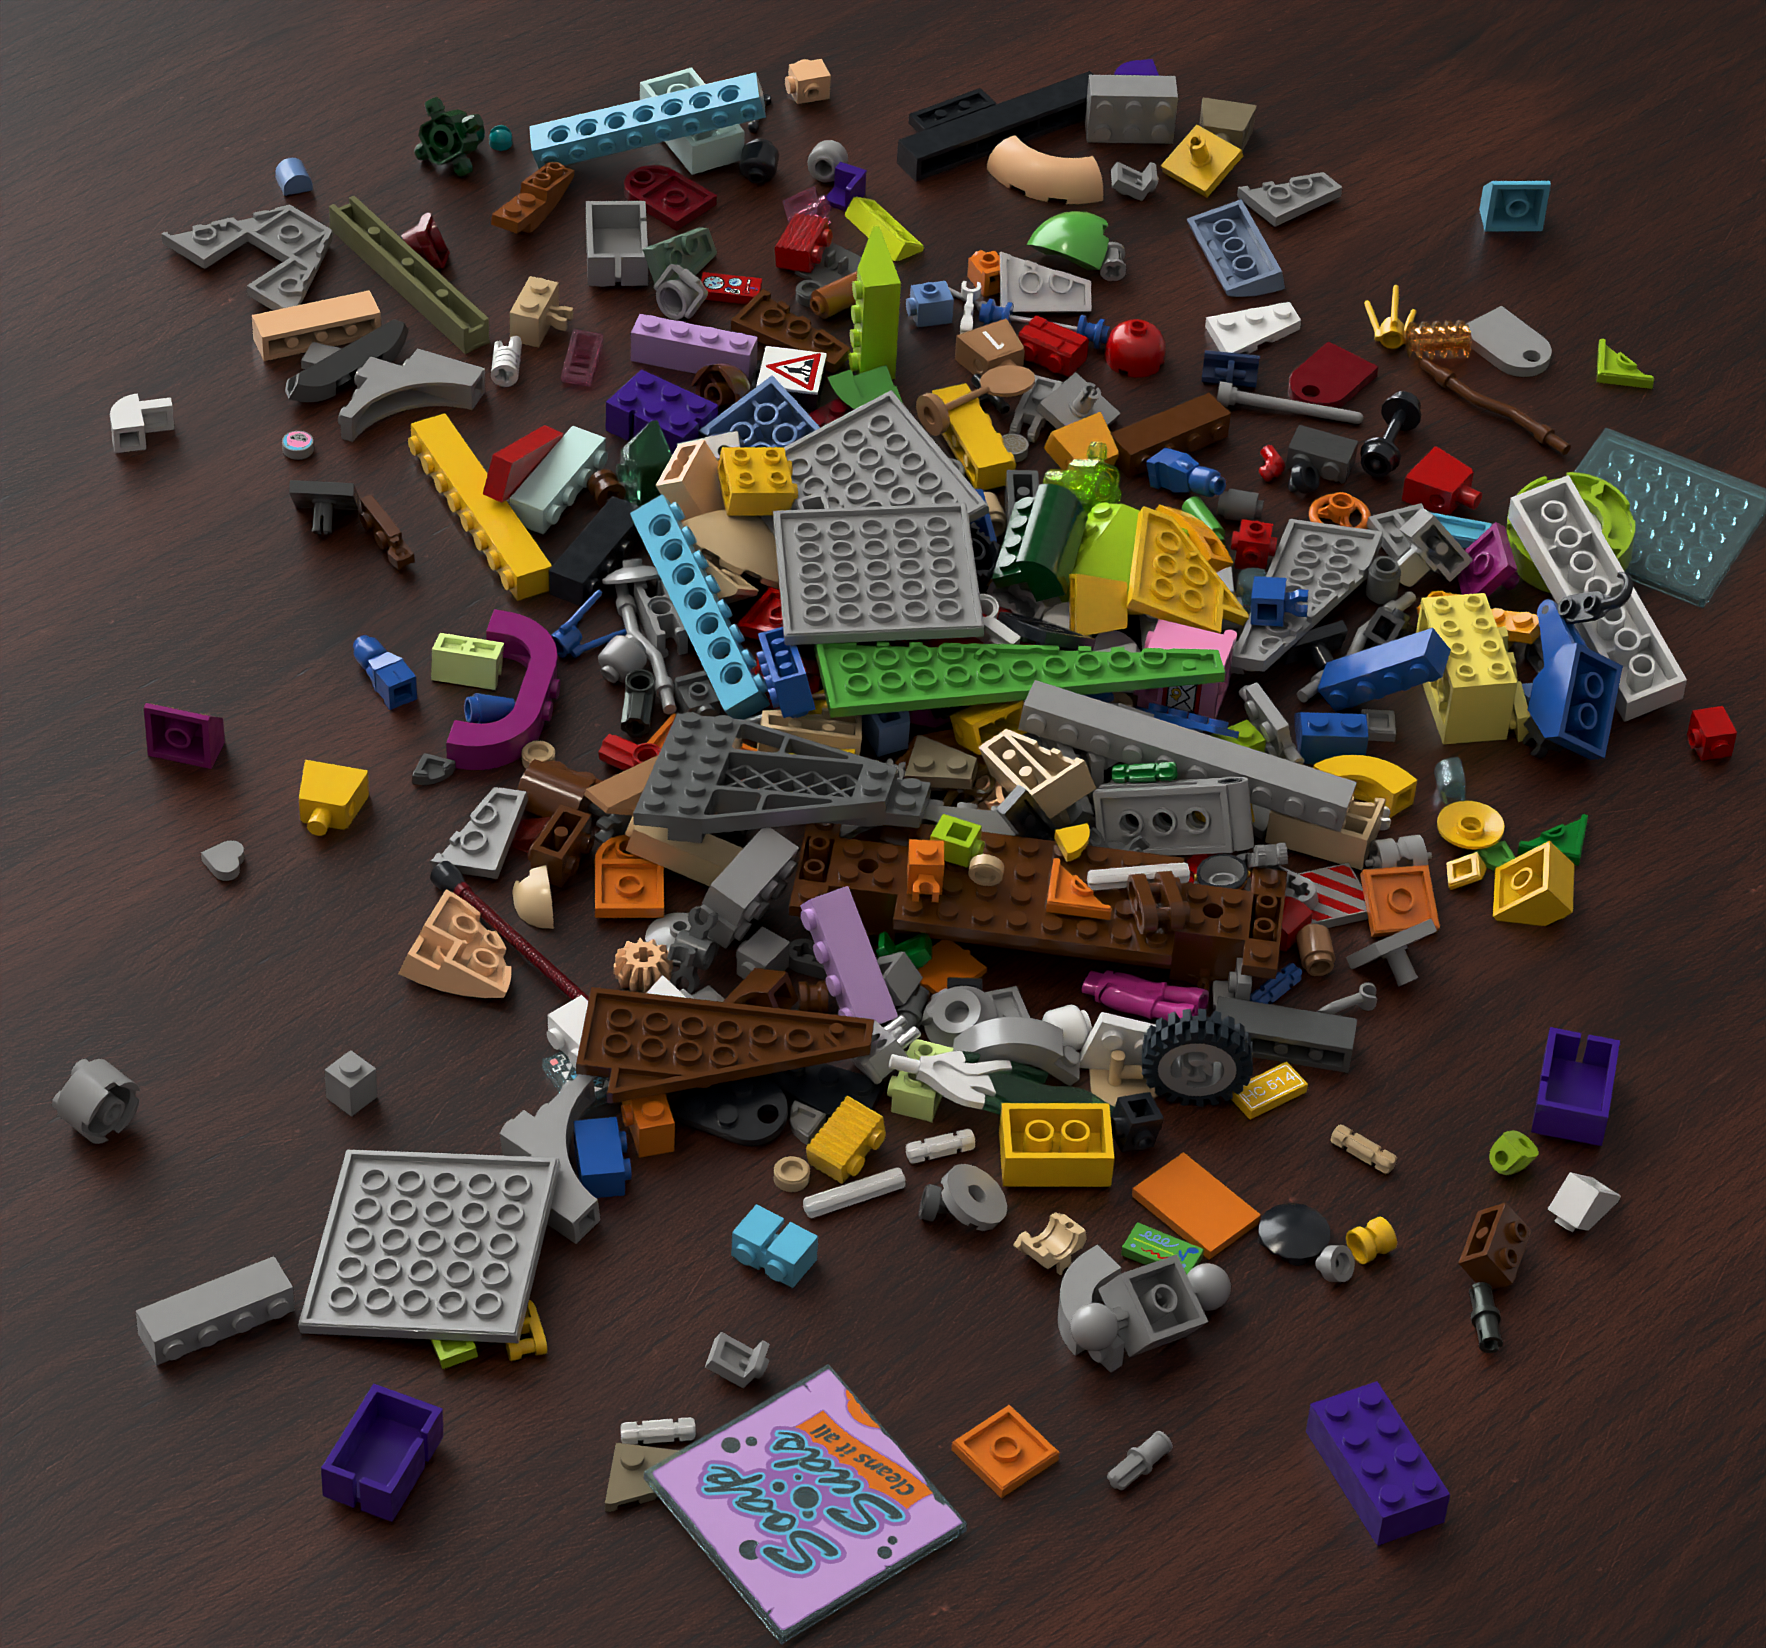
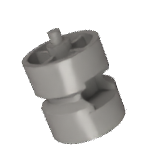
M1421 835L1399 837L1397 843L1392 838L1372 840L1369 847V860H1365V866L1377 869L1428 865V859H1432V853L1427 852Z

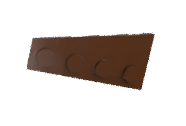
M764 288L731 320V330L745 335L758 337L757 341L768 346L827 353L826 371L833 374L849 359L850 347L825 330L813 328L809 319L804 316L797 317L790 312V306L783 301L777 303L771 299V293Z

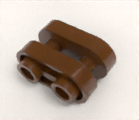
M1161 871L1155 873L1154 883H1148L1144 873L1130 874L1128 876V899L1141 934L1155 933L1159 921H1164L1167 931L1184 929L1185 922L1190 921V908L1188 902L1182 900V888L1179 877H1174L1172 871ZM1153 897H1156L1159 906L1158 908H1156V904Z

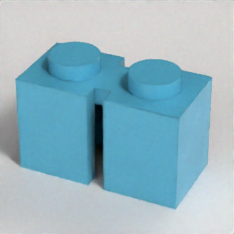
M756 1204L732 1232L731 1256L740 1263L750 1265L757 1270H760L761 1267L765 1268V1274L771 1279L793 1288L817 1260L818 1236L792 1222L779 1235L776 1234L784 1224V1218Z

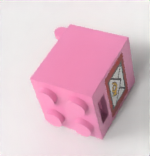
M1159 619L1154 632L1148 631L1144 648L1219 650L1225 669V680L1218 683L1134 690L1133 695L1138 696L1137 706L1148 708L1149 702L1168 706V710L1170 707L1187 711L1188 715L1189 713H1194L1216 719L1232 674L1230 671L1237 633L1233 630H1226L1224 634H1219Z

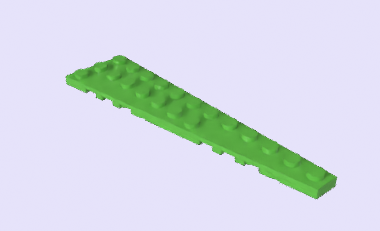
M877 641L876 646L857 645V642L814 645L830 718L1026 700L1035 680L1081 695L1218 683L1225 680V669L1219 650L1144 648L1141 652H1129L1124 647H1111V652L1091 651V646H1078V651H1061L1059 646L943 643L939 647H927L923 645V642H909V647L889 646V641Z

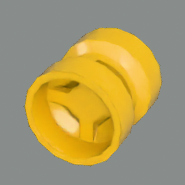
M1377 1217L1370 1220L1364 1228L1356 1227L1348 1231L1346 1234V1244L1352 1251L1354 1259L1360 1264H1366L1374 1260L1378 1253L1387 1254L1393 1251L1397 1246V1238L1391 1224L1383 1217Z

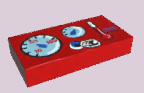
M702 273L701 281L708 291V296L705 300L748 304L762 289V278Z

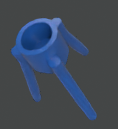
M597 590L565 624L551 635L557 647V656L564 658L571 654L576 658L587 650L610 642L616 635L625 636L627 634L626 629L580 645L582 634L576 625L602 595L601 590Z

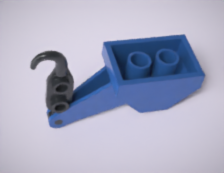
M1626 572L1617 573V577L1623 579L1624 585L1621 592L1616 596L1611 597L1599 591L1573 594L1563 598L1559 604L1546 599L1539 605L1537 610L1544 668L1533 680L1528 711L1544 738L1590 760L1605 758L1623 665L1589 649L1574 624L1596 621L1604 617L1610 610L1622 607L1629 600L1633 590V580Z

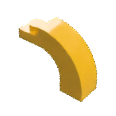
M1342 755L1325 759L1313 765L1314 769L1357 782L1353 794L1354 799L1374 803L1375 798L1386 799L1384 806L1390 809L1389 818L1409 807L1414 802L1417 779L1399 766L1386 760L1364 755Z

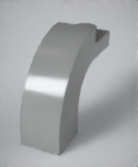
M1026 1017L995 1018L978 1023L954 1038V1051L963 1052L966 1059L965 1063L973 1064L994 1060H1009L1011 1064H1029L1039 1067L1068 1086L1079 1080L1080 1053L1069 1045L1063 1046V1029L1051 1023Z
M1098 1245L1080 1255L1069 1266L1061 1283L1058 1327L1065 1344L1075 1356L1085 1349L1080 1347L1071 1335L1070 1324L1074 1313L1085 1304L1103 1301L1098 1289L1121 1274V1267ZM1117 1335L1114 1342L1106 1349L1088 1352L1094 1361L1101 1363L1107 1370L1112 1372L1122 1366L1125 1342Z

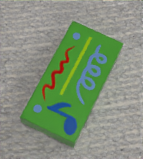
M1137 1222L1122 1246L1121 1255L1148 1265L1177 1254L1187 1275L1192 1268L1200 1263L1203 1258L1204 1249Z

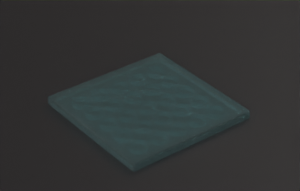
M1608 428L1604 429L1574 471L1607 481L1616 487L1629 501V510L1636 526L1632 557L1625 572L1631 576L1632 580L1702 608L1705 607L1766 515L1765 488Z

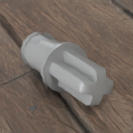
M1156 1431L1138 1448H1131L1127 1452V1457L1108 1473L1107 1478L1110 1481V1485L1114 1489L1124 1490L1141 1474L1147 1475L1150 1473L1152 1465L1173 1448L1169 1437L1161 1431Z

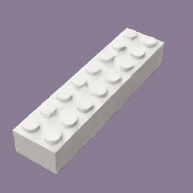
M1569 475L1511 497L1508 518L1556 603L1559 604L1563 598L1573 594L1599 591L1612 597L1621 592L1624 581L1617 577V573L1624 572ZM1634 587L1629 600L1622 607L1610 610L1604 617L1596 621L1574 624L1589 649L1623 665L1615 707L1624 722L1683 699L1687 679Z

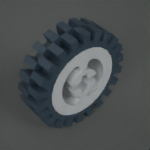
M1191 1009L1183 1010V1018H1179L1176 1012L1168 1014V1022L1161 1017L1156 1020V1027L1151 1025L1147 1029V1035L1143 1037V1079H1146V1084L1150 1089L1155 1087V1094L1159 1097L1167 1092L1166 1100L1174 1103L1177 1097H1181V1105L1188 1106L1190 1099L1196 1100V1106L1204 1107V1099H1209L1211 1105L1219 1104L1220 1095L1225 1101L1233 1099V1092L1239 1095L1243 1091V1085L1248 1086L1250 1082V1076L1253 1073V1045L1249 1032H1245V1027L1241 1023L1235 1025V1018L1229 1015L1221 1021V1012L1214 1011L1211 1017H1206V1009H1198V1016H1192Z

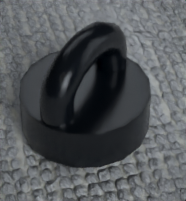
M1308 461L1294 465L1287 485L1289 491H1299L1302 494L1317 490L1320 482L1318 470Z

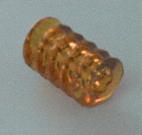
M1449 320L1445 321L1443 326L1440 321H1433L1431 326L1427 321L1421 322L1419 326L1416 322H1410L1407 326L1406 351L1408 358L1415 351L1417 359L1422 360L1424 351H1427L1429 359H1434L1436 350H1439L1441 359L1446 358L1448 350H1451L1453 358H1457L1460 349L1463 350L1465 358L1470 356L1472 336L1469 325H1466L1463 320H1457L1455 325Z

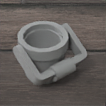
M676 264L669 265L653 287L657 291L656 300L660 310L665 316L674 320L683 317L690 319L708 296V291L702 281L687 268L683 269L680 265ZM674 272L679 275V279L668 281Z

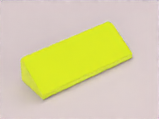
M853 197L845 212V217L868 238L873 226H879L893 261H900L924 250L923 244L875 200Z

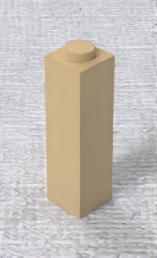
M633 816L625 832V835L630 837L625 851L664 866L709 887L743 850V848L711 834H706L702 843L668 840V828L634 825Z

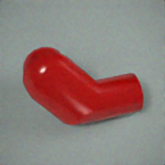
M1266 445L1260 451V455L1266 464L1261 466L1258 472L1266 482H1270L1274 477L1278 478L1283 473L1285 462L1272 445Z

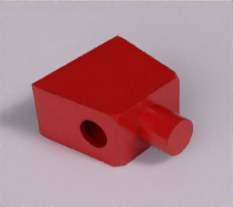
M1435 446L1406 475L1402 501L1412 505L1422 503L1424 509L1443 515H1450L1460 504L1475 510L1481 502L1482 492L1471 488L1474 475L1472 468Z

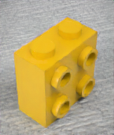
M722 447L717 472L727 516L773 515V511L791 510L792 503L795 502V499H798V487L796 483H792V462L787 460L784 447Z

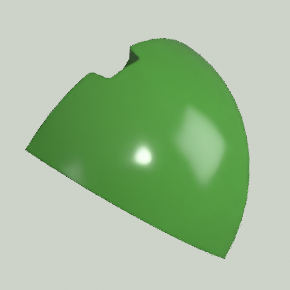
M1064 212L1042 223L1032 234L1027 245L1045 255H1060L1086 270H1100L1109 239L1103 235L1108 227V223L1104 218L1088 212Z
M887 365L853 376L850 369L828 377L830 385L837 396L853 410L891 390L902 402L897 386L893 385Z

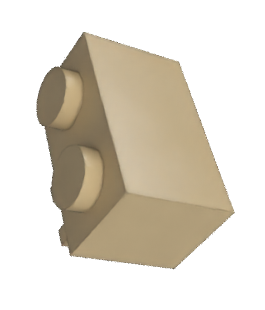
M532 276L528 278L510 311V337L517 335L521 338L522 344L539 347L550 326L566 331L567 320L571 321L573 318V308L559 306V282Z

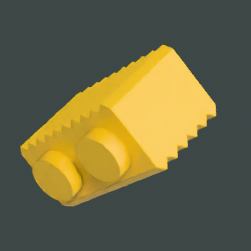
M846 1096L845 1100L837 1107L836 1112H833L828 1121L824 1123L823 1128H820L819 1133H816L810 1144H807L808 1163L834 1180H838L840 1184H843L850 1175L856 1176L864 1165L866 1154L871 1148L874 1150L878 1149L885 1139L886 1131L883 1116L853 1098Z

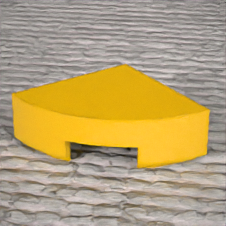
M1088 823L1055 830L1054 839L1066 862L1078 858L1086 848L1090 835Z

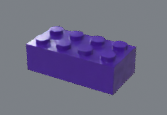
M1378 1381L1310 1404L1306 1433L1377 1546L1445 1522L1450 1493Z

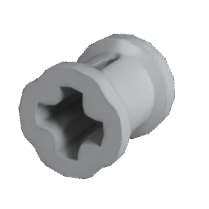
M1108 242L1106 255L1100 268V275L1107 281H1118L1126 275V264L1123 262L1125 249L1118 242Z

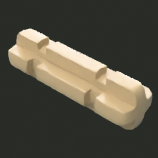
M1342 1124L1334 1129L1331 1142L1342 1149L1347 1147L1346 1151L1369 1165L1376 1164L1375 1168L1384 1174H1389L1395 1167L1397 1157L1386 1149L1383 1152L1380 1151L1381 1146L1358 1133L1353 1135V1130Z

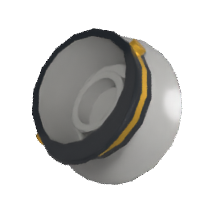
M1212 855L1204 859L1197 867L1193 884L1250 891V870H1247L1246 864L1240 858L1233 855Z

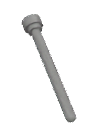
M1220 381L1217 400L1227 408L1228 405L1235 406V403L1353 424H1360L1363 421V415L1360 412L1237 391L1238 388L1232 387V383Z

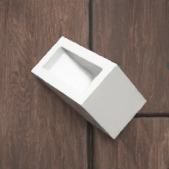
M1570 1172L1548 1207V1210L1557 1215L1555 1222L1571 1232H1574L1576 1228L1588 1231L1618 1203L1621 1196L1593 1177Z

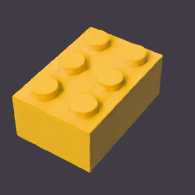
M1109 1103L1001 1104L999 1140L1003 1187H1111L1114 1149Z

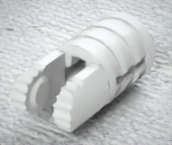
M517 335L510 337L509 346H504L501 341L494 343L491 379L495 384L502 387L512 386L518 380L522 341Z

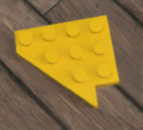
M1143 506L1138 513L1126 607L1160 620L1219 634L1221 633L1222 619L1244 626L1249 619V614L1172 516Z

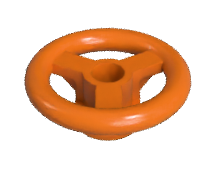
M1344 492L1324 495L1315 500L1309 509L1310 522L1323 523L1319 518L1331 519L1339 524V526L1360 529L1368 528L1367 521L1368 517L1371 516L1368 507L1361 500ZM1357 509L1362 516V520L1357 526L1353 527L1349 522V517Z

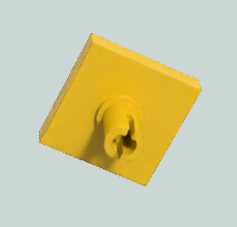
M1196 125L1163 162L1161 169L1163 173L1208 198L1241 160L1243 153L1236 146Z

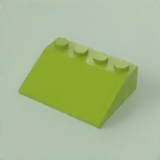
M873 226L857 268V281L852 283L856 305L851 306V317L855 325L854 329L850 330V342L853 353H849V366L851 371H855L856 375L887 365L891 379H895L901 282L879 226Z
M1107 502L1096 504L1087 515V523L1072 574H1083L1127 582L1128 595L1137 520L1140 510L1125 504H1109ZM1182 528L1187 536H1189L1188 530ZM1069 586L1066 595L1059 596L1062 603L1069 602Z

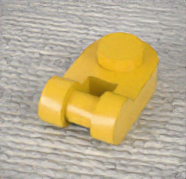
M531 1300L528 1302L521 1334L530 1333L531 1338L519 1340V1343H505L510 1361L522 1359L523 1354L534 1352L537 1356L547 1353V1343L536 1307Z

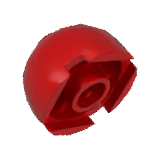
M1133 319L1119 323L1110 332L1105 346L1106 364L1113 371L1119 373V369L1128 372V377H1147L1156 374L1160 370V365L1165 362V340L1161 331L1155 325L1144 320Z

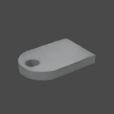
M1503 306L1458 328V339L1507 374L1519 377L1535 376L1544 372L1550 364L1552 349L1549 342Z

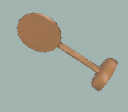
M1014 365L990 369L980 378L981 388L946 404L933 393L919 396L916 401L917 415L926 431L934 436L946 432L950 425L949 410L986 393L998 397H1011L1026 393L1035 384L1034 373L1027 368Z

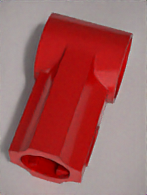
M608 734L599 750V760L625 771L659 755L661 748L653 743L637 745L617 735Z

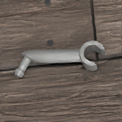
M1364 983L1360 986L1358 993L1331 1002L1320 1008L1317 1012L1334 1015L1357 1004L1363 1010H1373L1377 1004L1375 996L1376 987L1372 983Z

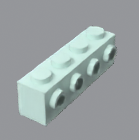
M572 426L510 497V506L525 528L544 534L552 524L558 522L561 513L567 506H571L574 503L577 494L583 487H587V482L591 475L604 468L608 459V453L605 451V437Z

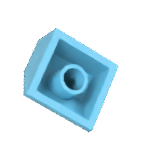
M1491 181L1483 186L1479 210L1485 232L1543 231L1551 187L1550 181Z

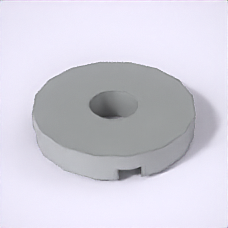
M968 1164L955 1165L942 1178L941 1184H943L944 1189L941 1194L948 1210L961 1223L967 1226L972 1223L978 1226L977 1230L986 1231L993 1229L1006 1216L1007 1202L1003 1191L988 1173L978 1167Z

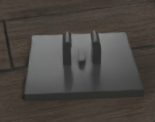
M831 242L830 247H825V250H823L820 264H815L811 273L795 271V274L806 280H817L825 286L857 271L861 256Z

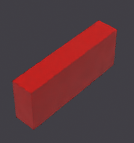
M543 425L494 453L482 494L501 503L509 499L560 441L564 433Z

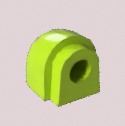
M1512 1130L1504 1132L1493 1144L1489 1159L1494 1170L1499 1174L1509 1175L1526 1168L1539 1155V1151L1527 1136Z

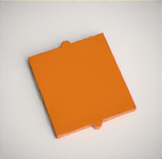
M941 940L932 947V959L926 965L917 969L923 977L920 981V986H923L933 994L947 989L948 977L979 978L987 973V967L970 955V950H964L955 942L949 940Z

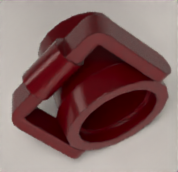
M425 213L418 225L401 236L403 241L423 259L426 258L434 269L444 268L450 251L431 213Z

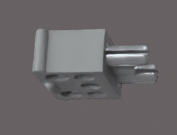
M903 1015L897 1016L884 1027L875 1020L870 1055L850 1058L854 1065L870 1078L874 1084H879L885 1076L895 1070L889 1068L891 1055L909 1058L903 1049L921 1036L920 1031L915 1026L906 1032L903 1030V1027L908 1024Z

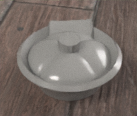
M956 986L943 989L931 996V1001L924 1010L921 1025L924 1026L926 1035L932 1043L953 1048L955 1037L978 1023L997 1018V1012L993 1001L985 992L971 986Z

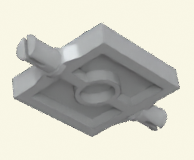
M1256 682L1250 686L1242 687L1239 690V696L1245 702L1244 707L1250 718V723L1266 739L1265 753L1303 765L1304 759L1296 750L1295 744L1292 743L1288 723L1260 685Z

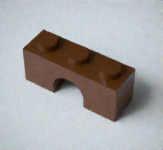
M754 968L723 1002L790 1009L798 1001V997L787 972Z

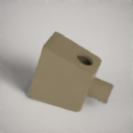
M1203 97L1199 126L1243 151L1254 130L1257 105Z

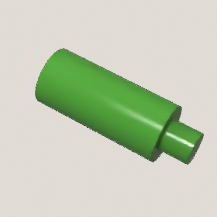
M1198 496L1186 500L1182 506V511L1192 514L1203 521L1225 546V530L1203 500Z

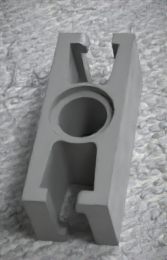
M656 578V596L649 598L644 590L647 588L646 581L634 582L636 612L648 641L662 653L663 658L668 656L667 648L665 649V639L669 637L674 638L679 655L688 653V634L661 578Z

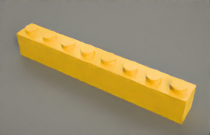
M444 413L411 423V437L408 438L411 453L419 457L424 472L432 476L437 491L445 495L450 510L458 514L464 530L472 534L477 549L479 551L483 550L487 556L490 568L493 571L496 570L500 575L504 588L510 590L517 601L549 591L551 563L507 501L501 503L482 494L487 472L448 416Z

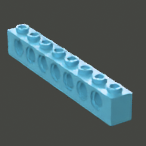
M755 72L530 126L531 151L538 169H540L548 162L568 165L766 118L763 91Z
M662 494L631 512L630 515L724 711L733 719H746L769 706L770 703L765 694L768 692L765 680L760 673L756 675L753 670L757 663L748 649L744 650L741 642L745 641L744 636L736 624H731L729 617L733 616L725 600H719L716 594L721 589L712 574L707 575L705 568L709 567L708 562L700 550H695L693 544L697 540L688 526H683L681 520L685 519V515L678 503L675 501L671 504Z

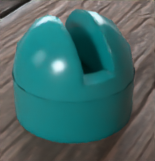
M504 125L492 128L489 134L490 147L498 151L509 149L512 146V133L510 129Z

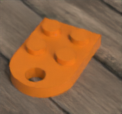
M619 835L608 839L598 848L595 855V918H664V866H660L635 854L623 853L622 851L627 848L630 837L626 835Z

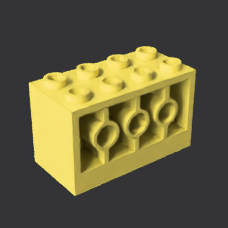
M1486 594L1422 598L1416 633L1434 628L1451 649L1443 677L1434 682L1422 684L1443 745L1507 739L1518 682Z

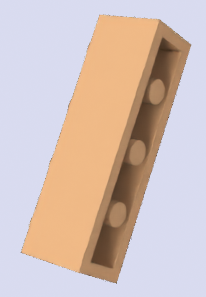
M370 290L252 315L253 339L263 361L305 353L312 341L329 346L352 343L381 327V312Z

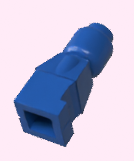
M1165 447L1146 461L1150 487L1157 489L1164 487L1172 492L1192 491L1206 497L1220 495L1225 490L1226 480L1217 470L1199 466V463L1187 453Z
M363 635L354 641L353 654L355 659L366 670L375 692L379 693L384 699V704L389 710L417 699L416 675L403 661V658L387 652L376 638Z

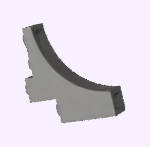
M418 348L410 359L404 361L403 366L369 357L363 367H359L356 371L354 383L357 385V389L353 394L352 400L339 413L338 424L341 425V439L353 442L360 433L373 423L392 414L409 409L449 406L473 410L485 393V368Z
M580 1074L574 1080L566 1082L560 1093L550 1103H545L540 1107L535 1117L523 1110L515 1119L507 1121L499 1133L502 1153L505 1156L559 1158L561 1167L547 1225L575 1244L600 1221L598 1199L584 1188L576 1177L569 1161L573 1121L580 1120L586 1110L596 1100L593 1078L589 1075Z

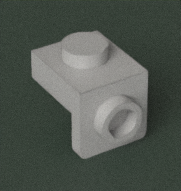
M1116 162L1111 169L1112 188L1123 195H1129L1140 201H1143L1149 192L1152 193L1158 184L1159 178L1157 176L1156 164L1152 162L1149 163L1143 173L1119 162Z
M721 1332L714 1339L705 1368L744 1388L754 1377L759 1379L764 1374L769 1364L766 1354L770 1344L762 1340L752 1349Z

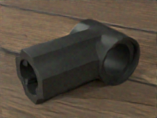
M638 669L631 671L625 678V698L621 731L626 732L629 737L641 738L643 734L650 731L652 709L655 705V678L647 670Z

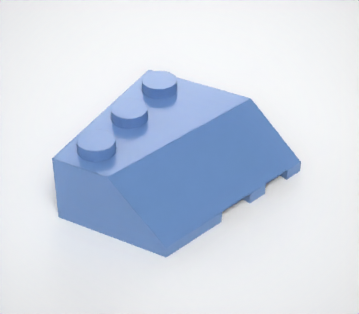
M772 375L700 429L699 433L705 437L738 431L745 447H785L820 427Z

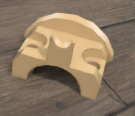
M1055 1212L1050 1215L1048 1226L1039 1236L1032 1238L1029 1233L1024 1231L1019 1234L1013 1245L1023 1254L1031 1256L1047 1269L1056 1264L1057 1273L1062 1275L1063 1270L1071 1265V1255L1083 1248L1086 1242V1230L1065 1214Z

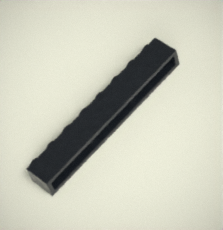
M1088 71L899 139L897 164L917 182L988 156L998 144L1014 135L1024 143L1084 121L1089 75L1094 74Z

